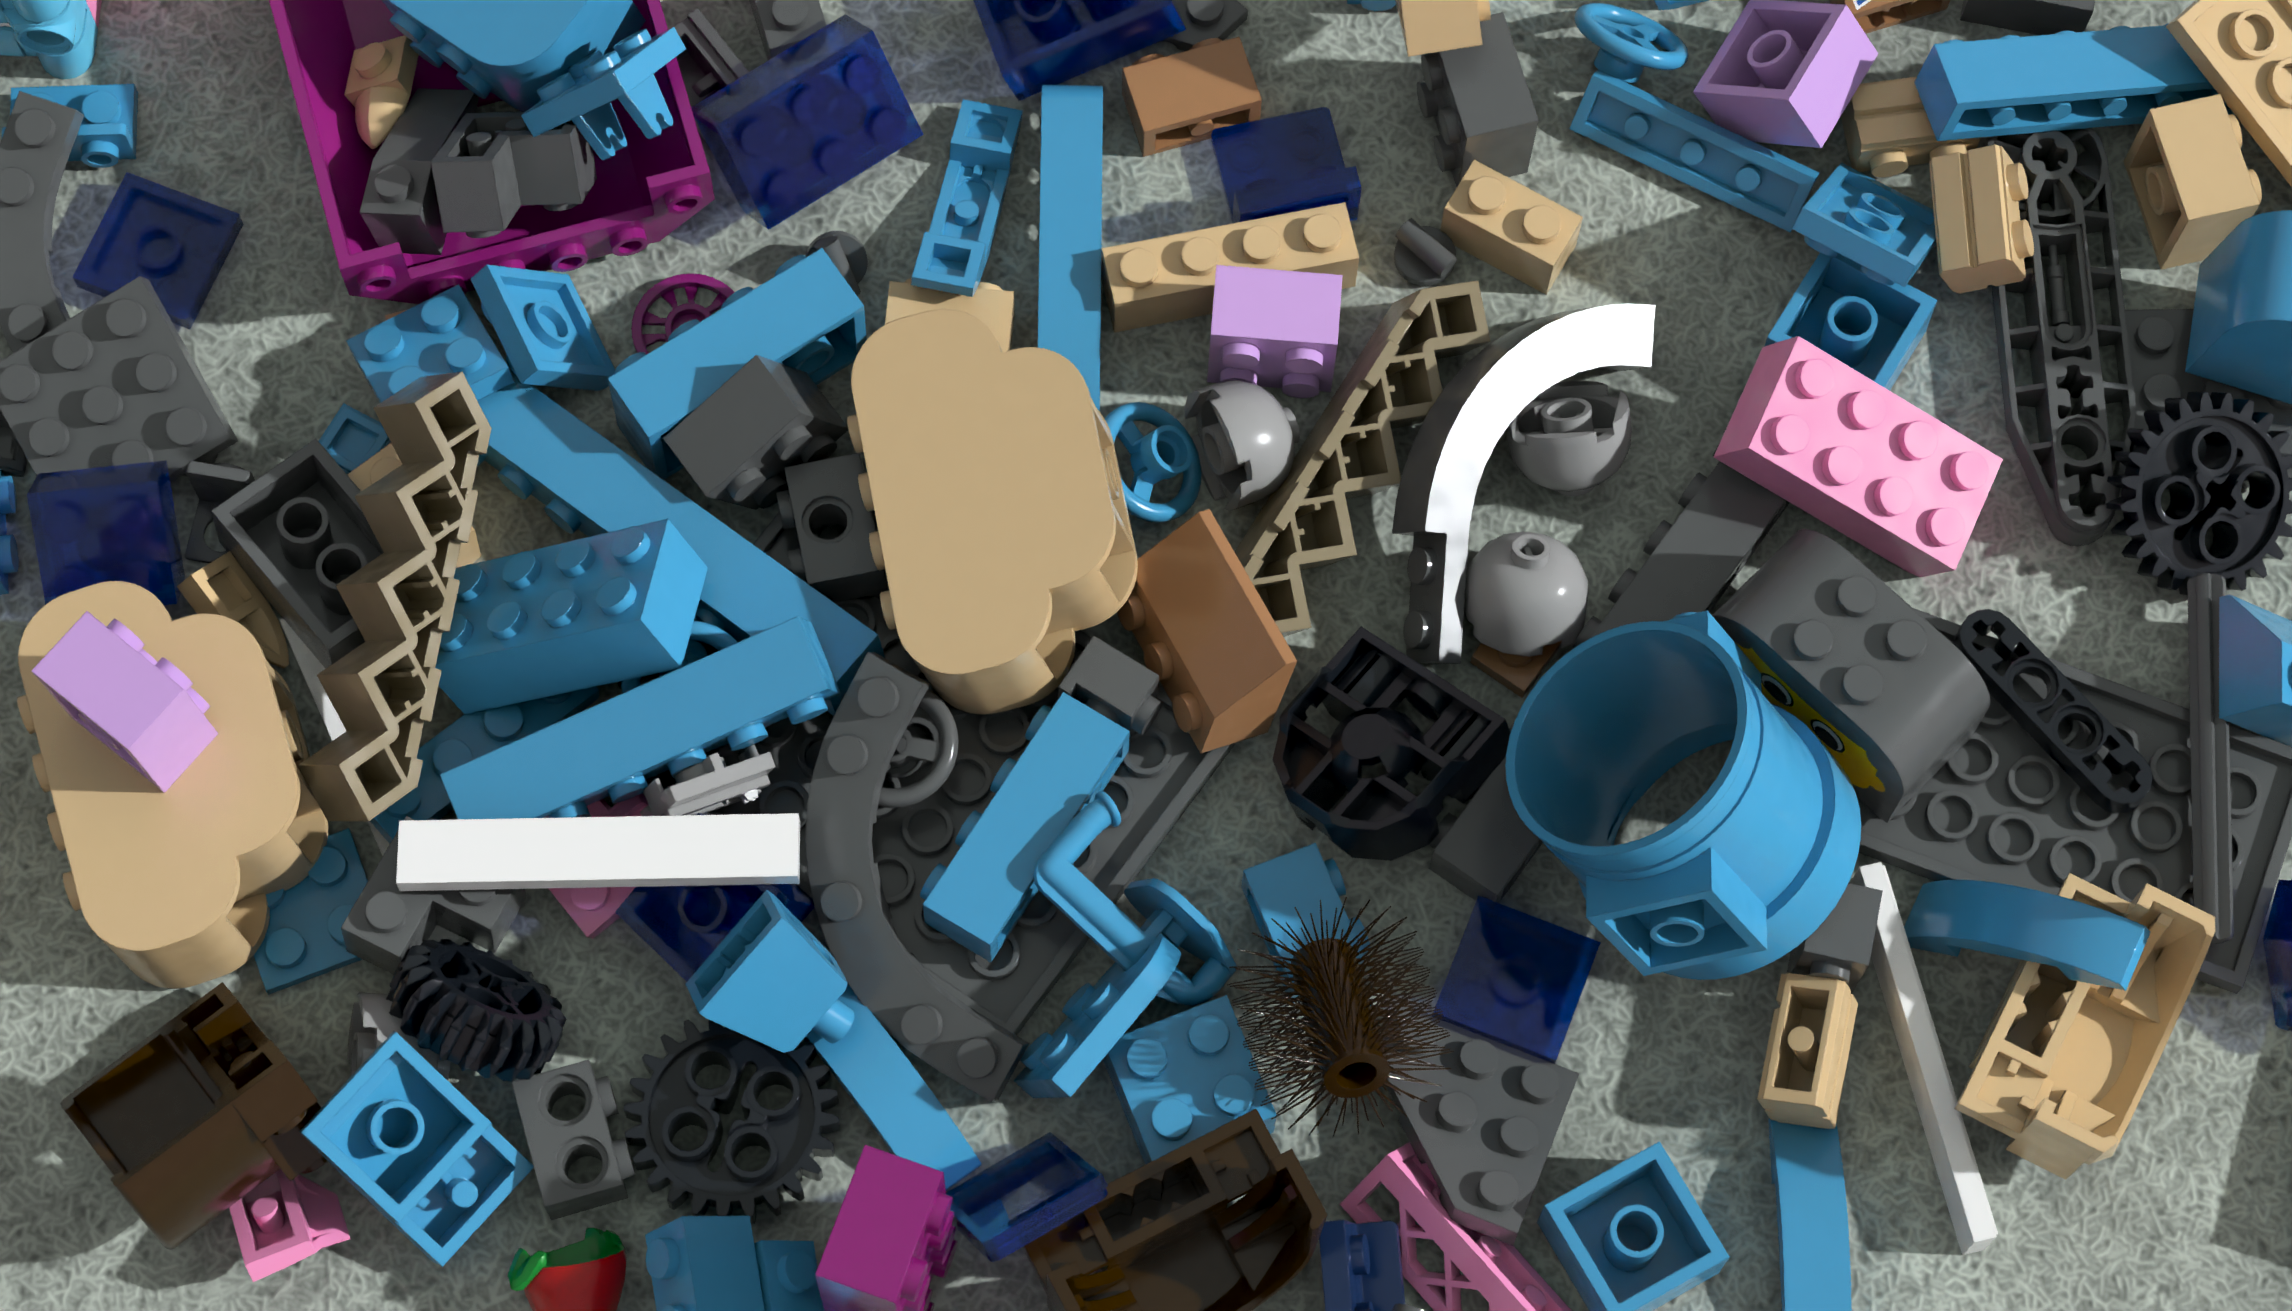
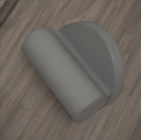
M1412 218L1407 220L1399 228L1395 236L1398 239L1394 251L1396 269L1404 279L1415 285L1431 286L1444 281L1451 274L1457 262L1456 249L1452 240L1440 229L1431 226H1420Z
M830 231L821 234L809 245L806 257L823 248L858 296L861 292L858 283L863 279L868 265L867 254L863 244L852 234L843 231Z

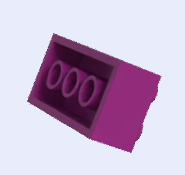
M864 1145L815 1274L824 1311H933L934 1303L930 1302L933 1290L929 1289L932 1278L935 1275L945 1279L958 1243L957 1240L953 1239L956 1231V1226L952 1225L954 1212L950 1211L953 1197L946 1195L944 1172Z

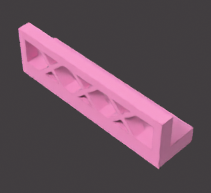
M1410 1142L1387 1154L1340 1203L1349 1216L1357 1224L1383 1221L1365 1201L1381 1184L1399 1201L1400 1223H1397L1399 1236H1401L1402 1273L1404 1278L1434 1311H1463L1461 1309V1288L1478 1290L1489 1302V1311H1572L1514 1246L1459 1225L1450 1218L1439 1200L1441 1191L1427 1164L1420 1163ZM1416 1238L1431 1239L1444 1252L1445 1273L1429 1272L1417 1260Z

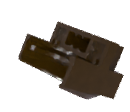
M1254 1109L1016 1230V1237L1047 1294V1306L1050 1311H1252L1287 1285L1309 1262L1317 1246L1328 1214L1293 1150L1290 1149L1282 1154L1280 1153L1257 1109ZM1245 1195L1240 1200H1238L1233 1205L1227 1208V1203ZM1098 1269H1101L1102 1271L1099 1273L1091 1274Z

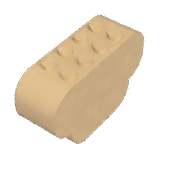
M934 309L893 320L876 330L865 341L855 358L851 374V386L856 414L847 417L853 447L856 453L864 452L867 472L858 474V483L866 510L868 512L875 511L878 531L869 533V542L877 569L879 571L886 570L889 590L880 593L881 607L889 630L897 629L903 649L908 652L939 696L951 706L973 714H994L1033 704L1053 692L1067 675L1075 654V631L1096 626L1112 617L1128 600L1135 586L1138 571L1137 553L1111 431L1103 415L1096 408L1083 376L1075 365L1064 356L1038 347H1024L1002 352L996 337L988 326L977 317L960 310Z
M123 581L100 582L63 594L44 605L32 617L23 632L19 645L18 664L26 695L17 697V704L25 728L29 734L36 733L41 753L33 755L32 762L41 788L45 793L51 791L56 812L48 814L47 820L56 847L59 851L66 850L71 871L63 873V883L70 904L75 911L82 910L86 922L97 936L135 975L147 983L162 988L180 989L227 975L244 965L256 953L265 938L270 919V908L268 907L266 894L283 888L286 891L303 881L309 875L308 872L315 865L322 853L323 847L327 844L328 821L298 767L300 763L310 757L292 692L283 677L270 666L254 636L243 625L231 618L217 614H194L172 621L169 612L154 594L141 586ZM86 611L106 627L114 618L120 621L145 644L142 649L157 662L164 657L182 671L192 681L193 685L191 688L210 705V708L204 715L218 732V735L165 793L71 718L32 672L33 668Z

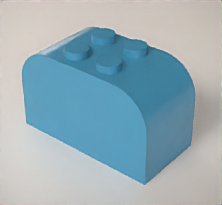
M381 0L393 14L389 20L391 24L412 40L410 47L424 60L437 68H440L445 61L458 71L455 77L477 96L486 99L491 92L520 111H527L541 101L536 92L540 87L561 75L569 73L567 68L593 52L600 50L604 56L615 51L613 48L615 44L638 32L646 22L632 0Z
M2292 210L2265 212L2244 220L2200 264L2185 372L2292 404Z

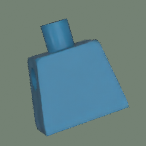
M768 890L761 895L685 983L699 1014L706 1019L783 1053L793 1051L811 1030L828 1042L836 1043L847 1034L854 1021V1011L838 1000L846 990L848 982L837 961L785 905Z

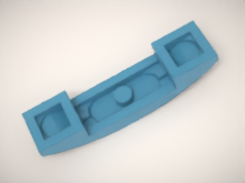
M963 99L950 142L948 166L929 232H924L912 273V286L973 297L990 254L1002 211L1020 132L1023 110Z
M1940 880L1923 884L1904 926L1910 948L1958 957L1961 948L2031 961L2056 966L2070 980L2125 991L2151 933L2142 924L2079 901L2024 887L1978 880Z
M847 984L846 990L838 998L839 1001L854 1011V1021L847 1034L838 1042L830 1043L811 1030L803 1040L807 1044L813 1043L816 1053L825 1065H828L831 1073L888 1146L889 1153L944 1172L945 1188L947 1191L979 1168L982 1163L908 1058Z
M1769 1118L1772 1184H1775L1782 1311H1852L1848 1214L1837 1124L1835 1129H1824L1780 1123Z

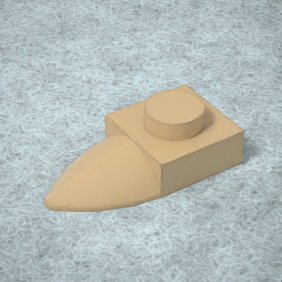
M405 35L380 43L368 44L363 48L354 50L344 95L355 107V122L358 134L371 149L377 148L387 138L393 126L405 111L411 94L418 54L410 47L412 41Z
M230 551L194 572L177 586L197 614H217L237 621L254 636L269 663L283 669L289 665L287 643L278 618L268 601Z

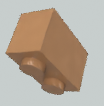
M1240 36L1224 41L1219 38L1206 39L1196 43L1187 51L1165 57L1161 54H1150L1139 58L1131 66L1122 68V96L1143 157L1260 125L1262 99Z

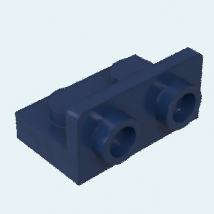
M1347 1220L1325 1221L1319 1237L1325 1311H1392L1394 1304H1405L1397 1223L1393 1221L1355 1224Z

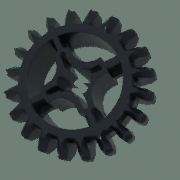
M441 939L439 942L424 940L421 945L412 946L407 956L399 963L389 986L391 988L386 1000L392 1001L389 1014L402 1019L400 1029L405 1035L418 1039V1046L420 1048L430 1049L438 1054L440 1061L448 1060L457 1064L461 1071L470 1069L478 1072L483 1078H490L492 1075H496L503 1081L511 1082L514 1078L530 1080L534 1073H541L546 1062L552 1060L560 1044L559 1041L563 1035V1027L567 1020L561 1012V1003L557 998L550 996L551 990L547 985L537 983L533 979L532 972L522 971L513 965L512 959L504 960L495 956L491 949L485 952L476 949L470 942L458 945L450 939Z

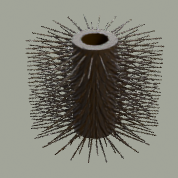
M1345 897L1336 927L1337 908L1335 910L1331 938H1328V924L1326 920L1327 938L1324 939L1321 900L1320 940L1312 914L1310 913L1316 941L1312 940L1299 912L1294 907L1311 941L1309 943L1301 927L1308 943L1307 945L1303 944L1288 924L1287 926L1296 938L1271 918L1302 948L1298 950L1291 943L1296 951H1293L1279 939L1277 940L1282 945L1265 935L1262 937L1252 932V934L1293 955V958L1237 949L1267 958L1280 965L1229 967L1264 977L1229 983L1227 985L1265 978L1275 980L1232 985L1230 987L1251 992L1232 1001L1253 993L1259 994L1232 1002V1004L1262 995L1268 997L1233 1004L1235 1006L1262 1001L1259 1004L1236 1006V1008L1254 1006L1253 1008H1240L1249 1010L1244 1012L1243 1016L1239 1017V1019L1253 1012L1256 1013L1240 1019L1238 1022L1258 1014H1264V1016L1237 1023V1025L1266 1017L1262 1021L1238 1025L1240 1027L1259 1023L1258 1026L1241 1027L1242 1029L1254 1028L1246 1029L1253 1030V1032L1249 1033L1248 1035L1250 1036L1245 1039L1261 1033V1035L1243 1041V1043L1263 1035L1269 1036L1243 1045L1271 1038L1268 1042L1244 1046L1246 1048L1265 1045L1263 1047L1247 1048V1050L1259 1049L1252 1050V1052L1258 1053L1251 1060L1267 1054V1056L1251 1061L1249 1064L1269 1056L1275 1057L1249 1065L1253 1066L1275 1060L1271 1064L1250 1068L1270 1065L1269 1068L1253 1070H1265L1264 1072H1258L1264 1073L1260 1077L1270 1073L1256 1081L1274 1073H1281L1255 1083V1085L1287 1074L1285 1078L1258 1085L1255 1088L1281 1081L1278 1085L1256 1090L1276 1087L1270 1092L1272 1094L1265 1097L1268 1098L1290 1084L1299 1083L1262 1102L1301 1085L1298 1091L1260 1106L1293 1095L1282 1107L1283 1109L1276 1113L1278 1115L1271 1118L1274 1119L1314 1096L1305 1111L1288 1130L1330 1094H1332V1097L1323 1115L1309 1133V1136L1316 1126H1319L1326 1113V1116H1328L1335 1100L1337 1105L1338 1097L1345 1099L1333 1137L1343 1109L1342 1126L1344 1124L1348 1098H1351L1352 1113V1098L1356 1100L1358 1134V1097H1361L1367 1121H1369L1363 1099L1364 1095L1367 1096L1384 1127L1369 1096L1371 1094L1376 1106H1378L1372 1092L1375 1091L1392 1112L1393 1110L1383 1097L1406 1117L1407 1115L1378 1089L1382 1086L1386 1091L1383 1084L1391 1087L1399 1095L1401 1094L1398 1091L1412 1099L1417 1098L1427 1103V1101L1399 1089L1387 1081V1078L1442 1087V1085L1414 1078L1401 1071L1451 1069L1393 1068L1390 1066L1398 1064L1444 1067L1418 1059L1454 1051L1416 1058L1406 1056L1450 1050L1441 1049L1407 1053L1415 1049L1445 1048L1422 1046H1438L1431 1045L1430 1043L1450 1035L1428 1043L1421 1041L1450 1032L1421 1040L1412 1039L1447 1030L1421 1034L1424 1031L1444 1029H1429L1431 1027H1438L1434 1025L1440 1021L1433 1025L1431 1023L1443 1017L1423 1024V1022L1444 1014L1421 1022L1414 1021L1443 1012L1440 1011L1418 1017L1423 1013L1441 1010L1424 1011V1009L1437 1008H1427L1432 1006L1429 1003L1433 1000L1424 1004V1002L1436 996L1416 1003L1419 1000L1437 994V992L1414 1001L1408 1000L1436 991L1411 996L1413 993L1434 989L1417 991L1420 988L1430 987L1420 984L1427 980L1424 978L1429 975L1410 982L1430 972L1408 980H1401L1402 978L1430 971L1428 967L1410 970L1411 968L1424 967L1414 966L1419 965L1416 964V961L1420 959L1418 957L1422 956L1423 954L1421 953L1424 951L1391 963L1394 958L1423 950L1420 949L1398 955L1399 952L1421 948L1403 950L1404 946L1410 943L1408 941L1412 940L1413 936L1416 935L1413 933L1417 931L1384 942L1407 917L1364 941L1372 927L1391 908L1390 906L1349 943L1346 942L1354 924L1370 902V899L1365 907L1360 909L1353 923V918H1351L1348 930L1344 936L1342 929L1341 939L1334 938L1347 897ZM1390 929L1388 932H1386L1381 937H1379L1378 939H1376L1371 944H1369L1364 949L1358 952L1361 945L1365 944L1366 942L1370 941L1371 939ZM1364 931H1366V932L1362 935V937L1359 939L1358 937H1359ZM1410 934H1413V935H1411V936H1409V937H1407V938H1405V939H1403V940H1401V941H1398V942H1396V943H1394V944H1392V945H1390V946H1388V947H1385V948H1383V949L1377 951V950L1379 949V947L1382 946V945H1385V944L1390 943V942H1392V941H1395V940H1397V939H1400V938H1403V937L1408 936V935H1410ZM1382 937H1384V938H1383L1380 942H1378L1375 946L1370 947V946H1372L1374 943H1376L1378 940H1380ZM1412 937L1411 939L1405 941L1404 943L1398 945L1397 947L1391 949L1390 951H1388V952H1386V953H1384V954H1378V953H1380V952H1382V951H1384V950H1386V949H1388V948H1390V947H1392V946H1394V945H1396V944H1398V943H1400V942H1402V941H1404V940H1406V939ZM1358 938L1357 942L1351 946L1350 944ZM1368 951L1361 958H1356L1359 954ZM1421 954V955H1419V956H1417V957H1415V958H1412V959H1410V960H1408V961H1406V962H1404V963H1402V964H1395V963L1400 962V961H1402V960H1405V959H1408V958L1413 957V956H1415V955ZM1389 955V956L1386 957L1385 959L1377 961L1378 959L1382 958L1383 956ZM1387 966H1395L1391 969H1386ZM1366 967H1372L1368 971H1365ZM1242 968H1287L1290 971L1284 972ZM1428 969V970H1424V971H1421V972H1417V973H1413V974L1404 976V975H1405L1406 973H1408V972H1413V971ZM1397 970L1392 974L1383 975L1389 971ZM1260 972L1279 973V974L1271 975V974L1260 973ZM1291 974V975H1293V977H1290V978H1289V977H1283V976H1281V975ZM1274 983V984H1272V985L1264 986V987H1236V986H1246V985H1257V984ZM1281 983L1284 984V985H1286V986H1275V985H1278V984H1281ZM1403 986L1399 989L1392 990L1393 987ZM1267 988H1279L1273 991L1264 990ZM1289 988L1294 990L1292 992H1283ZM1397 991H1403V992L1400 993V994L1391 995V994H1393V993H1395V992H1397ZM1270 999H1276L1270 1003H1264ZM1270 1004H1279L1274 1007H1266ZM1401 1007H1409L1405 1010H1399ZM1412 1011V1012H1410V1013H1408V1014H1406V1015L1397 1016V1015L1402 1014V1013H1404V1012ZM1275 1020H1281L1275 1024H1269ZM1275 1025H1282L1279 1028H1271ZM1408 1028H1416V1029H1414V1030H1412V1031H1403V1032H1401L1402 1030H1405V1029H1408ZM1419 1032L1413 1036L1404 1037L1410 1033ZM1280 1041H1287L1281 1045H1275ZM1390 1043L1397 1044V1045L1394 1046V1047H1387V1046H1386V1045H1388V1044H1390ZM1407 1045H1419L1417 1047H1404ZM1282 1046H1288L1285 1049L1275 1050ZM1398 1049H1408L1400 1053L1395 1051ZM1391 1058L1400 1059V1061H1395V1062H1391V1061H1387V1060H1388V1059H1391ZM1295 1061L1287 1066H1281L1286 1062ZM1412 1061V1062H1418V1063H1424V1064L1403 1063V1062ZM1314 1065L1312 1070H1305L1309 1066ZM1291 1067H1293V1068H1292L1291 1070H1289V1071H1281V1070H1283V1069H1285V1068H1291ZM1389 1073L1401 1075V1076H1404V1077H1406V1078L1391 1076V1075H1389ZM1308 1075V1077H1307L1306 1079L1299 1080V1079L1303 1078L1304 1076ZM1300 1076L1292 1082H1288L1293 1077ZM1321 1078H1322V1080L1319 1081L1318 1083L1309 1086V1085L1312 1084L1316 1079H1321ZM1318 1085H1321L1317 1092L1313 1093L1312 1095L1306 1097L1305 1099L1301 1100L1300 1102L1281 1112L1289 1105L1300 1099L1302 1096L1310 1092L1312 1089H1314ZM1307 1090V1091L1304 1092L1302 1095H1300L1298 1098H1296L1295 1100H1293V1099H1294L1296 1096H1298L1302 1091ZM1327 1090L1328 1093L1324 1097H1322L1314 1106H1312L1313 1103Z

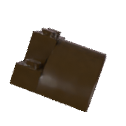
M223 982L64 1098L60 1103L64 1111L114 1175L110 1179L154 1236L169 1250L176 1248L281 1169L291 1181L299 1174L313 1172L327 1162L322 1154L299 1132L321 1109L317 1098L272 1040H269Z

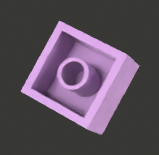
M1749 0L1693 93L1716 125L1753 142L1822 148L1876 59L1878 52L1847 5L1781 0Z
M1216 265L1207 382L1221 383L1238 380L1261 387L1282 388L1284 394L1296 398H1311L1318 395L1319 391L1331 392L1338 346L1343 275Z
M86 611L33 668L32 672L71 718L165 793L218 735V732L204 715L210 708V705L191 688L193 685L192 681L182 671L164 657L157 662L142 649L145 644L120 621L114 618L106 627Z

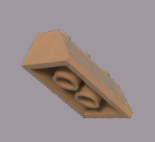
M1211 510L1200 511L1137 559L1138 571L1135 586L1128 600L1118 610L1117 614L1123 627L1128 631L1132 630L1144 652L1146 667L1159 675V681L1172 702L1173 713L1178 726L1182 731L1189 732L1199 752L1204 753L1268 733L1297 664V659Z

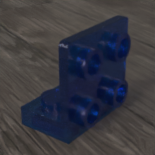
M1327 107L1217 128L1211 132V143L1232 223L1346 202L1350 221L1357 220L1362 187L1356 166L1345 168L1332 116Z

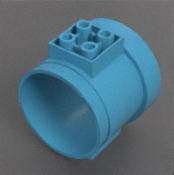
M1708 610L1698 613H1681L1673 617V619L1666 621L1637 622L1619 626L1579 644L1559 659L1540 678L1521 706L1513 724L1507 746L1505 767L1508 791L1515 810L1532 833L1578 879L1586 900V918L1643 976L1664 972L1680 978L1714 980L1738 976L1764 967L1792 951L1813 934L1826 920L1846 890L1858 858L1861 841L1860 807L1851 780L1839 762L1805 723L1786 710L1772 705L1762 694L1761 673ZM1733 740L1730 753L1716 780L1692 808L1670 825L1649 836L1625 844L1614 845L1617 832L1625 816L1656 780L1690 755L1709 746Z

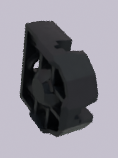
M1361 626L1282 712L1279 734L1272 760L1288 801L1302 824L1311 830L1317 827L1339 849L1352 858L1392 861L1423 848L1434 840L1439 834L1436 817L1444 809L1442 804L1444 798L1448 795L1465 804L1506 757L1511 731L1505 718ZM1404 698L1420 714L1434 722L1425 734L1406 714L1395 710ZM1323 703L1329 714L1340 722L1330 738L1305 722L1308 718L1305 712L1310 705L1317 708ZM1382 762L1387 771V774L1375 778H1362V766H1372ZM1410 771L1416 775L1421 771L1423 778L1430 781L1418 796L1405 789L1409 785L1405 776ZM1348 791V794L1338 804V806L1332 812H1329L1333 808V806L1341 799V797Z

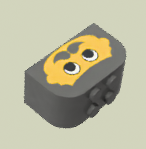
M1798 530L1712 615L1761 673L1762 694L1772 705L1793 714L1808 726L1843 767L1851 780L1857 797L1886 823L1972 737L1990 706L1989 691L1982 677L1968 658L1951 641L1847 549L1831 538L1813 530Z

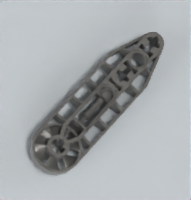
M2092 128L1990 137L1986 146L1994 144L2002 146L2014 163L2020 162L2025 170L2028 183V199L2019 201L2020 220L2026 219L2028 221L2034 242V255L2024 258L2026 278L2020 282L2000 286L1991 285L2006 431L2052 534L2057 540L2066 545L2076 547L2089 545L2103 536L2115 516V510L2107 509L2106 503L2119 498L2121 488L2107 482V478L2112 475L2124 474L2126 466L2119 462L2114 454L2115 451L2129 452L2131 440L2126 432L2129 428L2135 427L2137 418L2108 158L2101 138ZM2075 141H2078L2085 149L2078 156L2075 144L2073 143ZM2073 170L2094 182V190L2089 197L2080 195L2070 179ZM2098 197L2100 212L2089 211ZM2049 203L2053 211L2042 210L2041 204ZM2102 232L2106 268L2090 267L2087 234ZM2062 254L2066 255L2073 326H2070L2069 312L2066 305L2064 267L2059 265L2058 255ZM2041 256H2049L2050 266L2045 271L2051 302V326H2048ZM2108 288L2112 325L2096 324L2093 290ZM2005 291L2023 293L2027 327L2009 329ZM2115 345L2119 383L2103 381L2099 347ZM2011 348L2029 350L2033 384L2015 387ZM2070 397L2074 399L2078 398L2074 408L2071 411V415L2066 417L2071 409ZM2121 402L2124 424L2121 441L2109 440L2105 404ZM2017 405L2035 407L2039 443L2030 444L2018 418ZM2069 444L2079 447L2086 454L2087 459L2076 460L2069 457L2064 452L2062 445ZM2112 461H2116L2114 473L2112 468ZM2080 486H2084L2079 494L2080 507L2071 506L2079 493ZM2083 513L2092 515L2090 517L2083 516Z

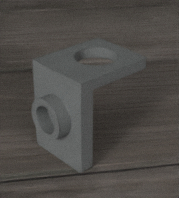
M189 461L186 474L199 498L185 558L197 562L211 563L227 553V551L219 552L212 550L205 543V530L214 521L211 511L251 484L255 479L251 471L233 464H208Z

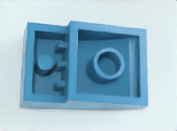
M395 1031L386 1038L299 1131L408 1240L432 1262L442 1267L534 1168L517 1149L491 1126L492 1122Z

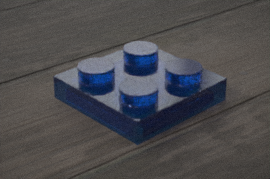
M126 172L73 275V279L78 288L106 297L137 277L142 276L149 279L171 321L176 325L191 329L243 226L240 214Z
M1478 895L1435 1006L1437 1007L1435 1009L1441 1010L1433 1011V1013L1443 1012L1434 1014L1432 1017L1444 1014L1436 1018L1443 1017L1440 1020L1555 1064L1601 942Z

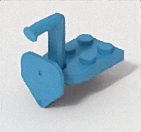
M1103 791L1096 793L1095 800L1073 818L1042 854L1034 866L1033 878L1039 891L1113 959L1115 963L1094 986L1086 983L1072 995L1062 1010L1067 1018L1052 1036L1048 1032L1043 1033L1024 1052L1020 1061L1025 1065V1068L1014 1079V1082L1032 1098L1071 1097L1154 997L1189 1006L1205 1003L1219 992L1237 970L1229 968L1237 965L1217 928L1184 896L1168 884L1151 878L1133 881L1124 890L1126 898L1147 919L1141 927H1138L1072 865L1105 828L1110 825L1117 827L1121 823V815L1116 804ZM1179 946L1205 962L1191 980L1177 968L1181 957V951L1178 949Z

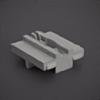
M754 744L738 756L740 762L730 766L726 765L724 758L720 757L718 752L709 755L701 763L678 773L674 777L677 784L665 790L659 778L654 779L643 790L649 806H646L640 813L642 816L702 815L741 800L744 804L754 801L758 798V794L761 792L760 789L771 784L767 774L776 767L770 752L759 755Z

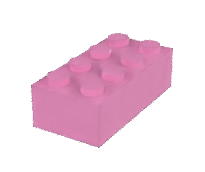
M1800 336L1762 347L1714 455L1715 459L1908 573L1918 577L1956 570L2003 461L1999 456Z

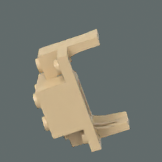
M2071 873L2068 874L2057 894L2058 896L2079 901L2125 917L2146 926L2151 932L2127 990L2070 980L2056 966L2020 960L1969 1065V1068L1973 1069L1954 1108L2011 1137L2006 1148L2007 1151L2065 1180L2083 1163L2090 1165L2113 1156L2165 1049L2215 934L2214 916L2148 883L2131 902H2128Z

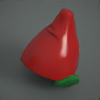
M586 1228L584 1240L549 1252L537 1251L530 1256L524 1249L519 1248L515 1253L508 1272L510 1287L514 1291L524 1290L533 1311H616L625 1282L627 1253L615 1232L610 1230L604 1232L597 1228Z

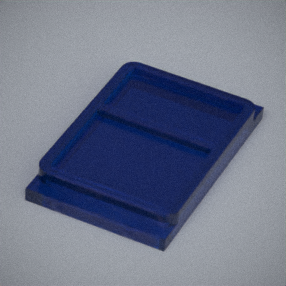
M1049 1132L946 1192V1195L953 1197L950 1211L954 1212L953 1226H956V1229L990 1262H995L1103 1200L1108 1195L1106 1189L1108 1184L1098 1170Z

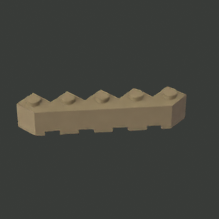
M1478 280L1423 288L1392 303L1294 457L1288 477L1279 489L1270 495L1235 550V554L1283 637L1312 628L1300 570L1332 565L1357 555L1346 499L1376 494L1400 484L1401 475L1391 429L1424 422L1429 410L1442 393L1436 359L1463 355L1491 342Z
M463 371L420 377L373 407L402 465L355 495L384 553L336 585L365 642L317 674L346 732L304 760L298 767L327 821L369 822L418 787L423 760L417 759L424 722H431L442 671L435 668L442 633L450 632L460 580L454 579L461 543H468L479 492L472 490L479 455L487 453L492 429Z

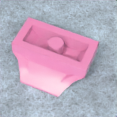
M280 1169L229 1207L244 1264L253 1282L285 1269L321 1249L350 1240L337 1194L300 1174L290 1181Z

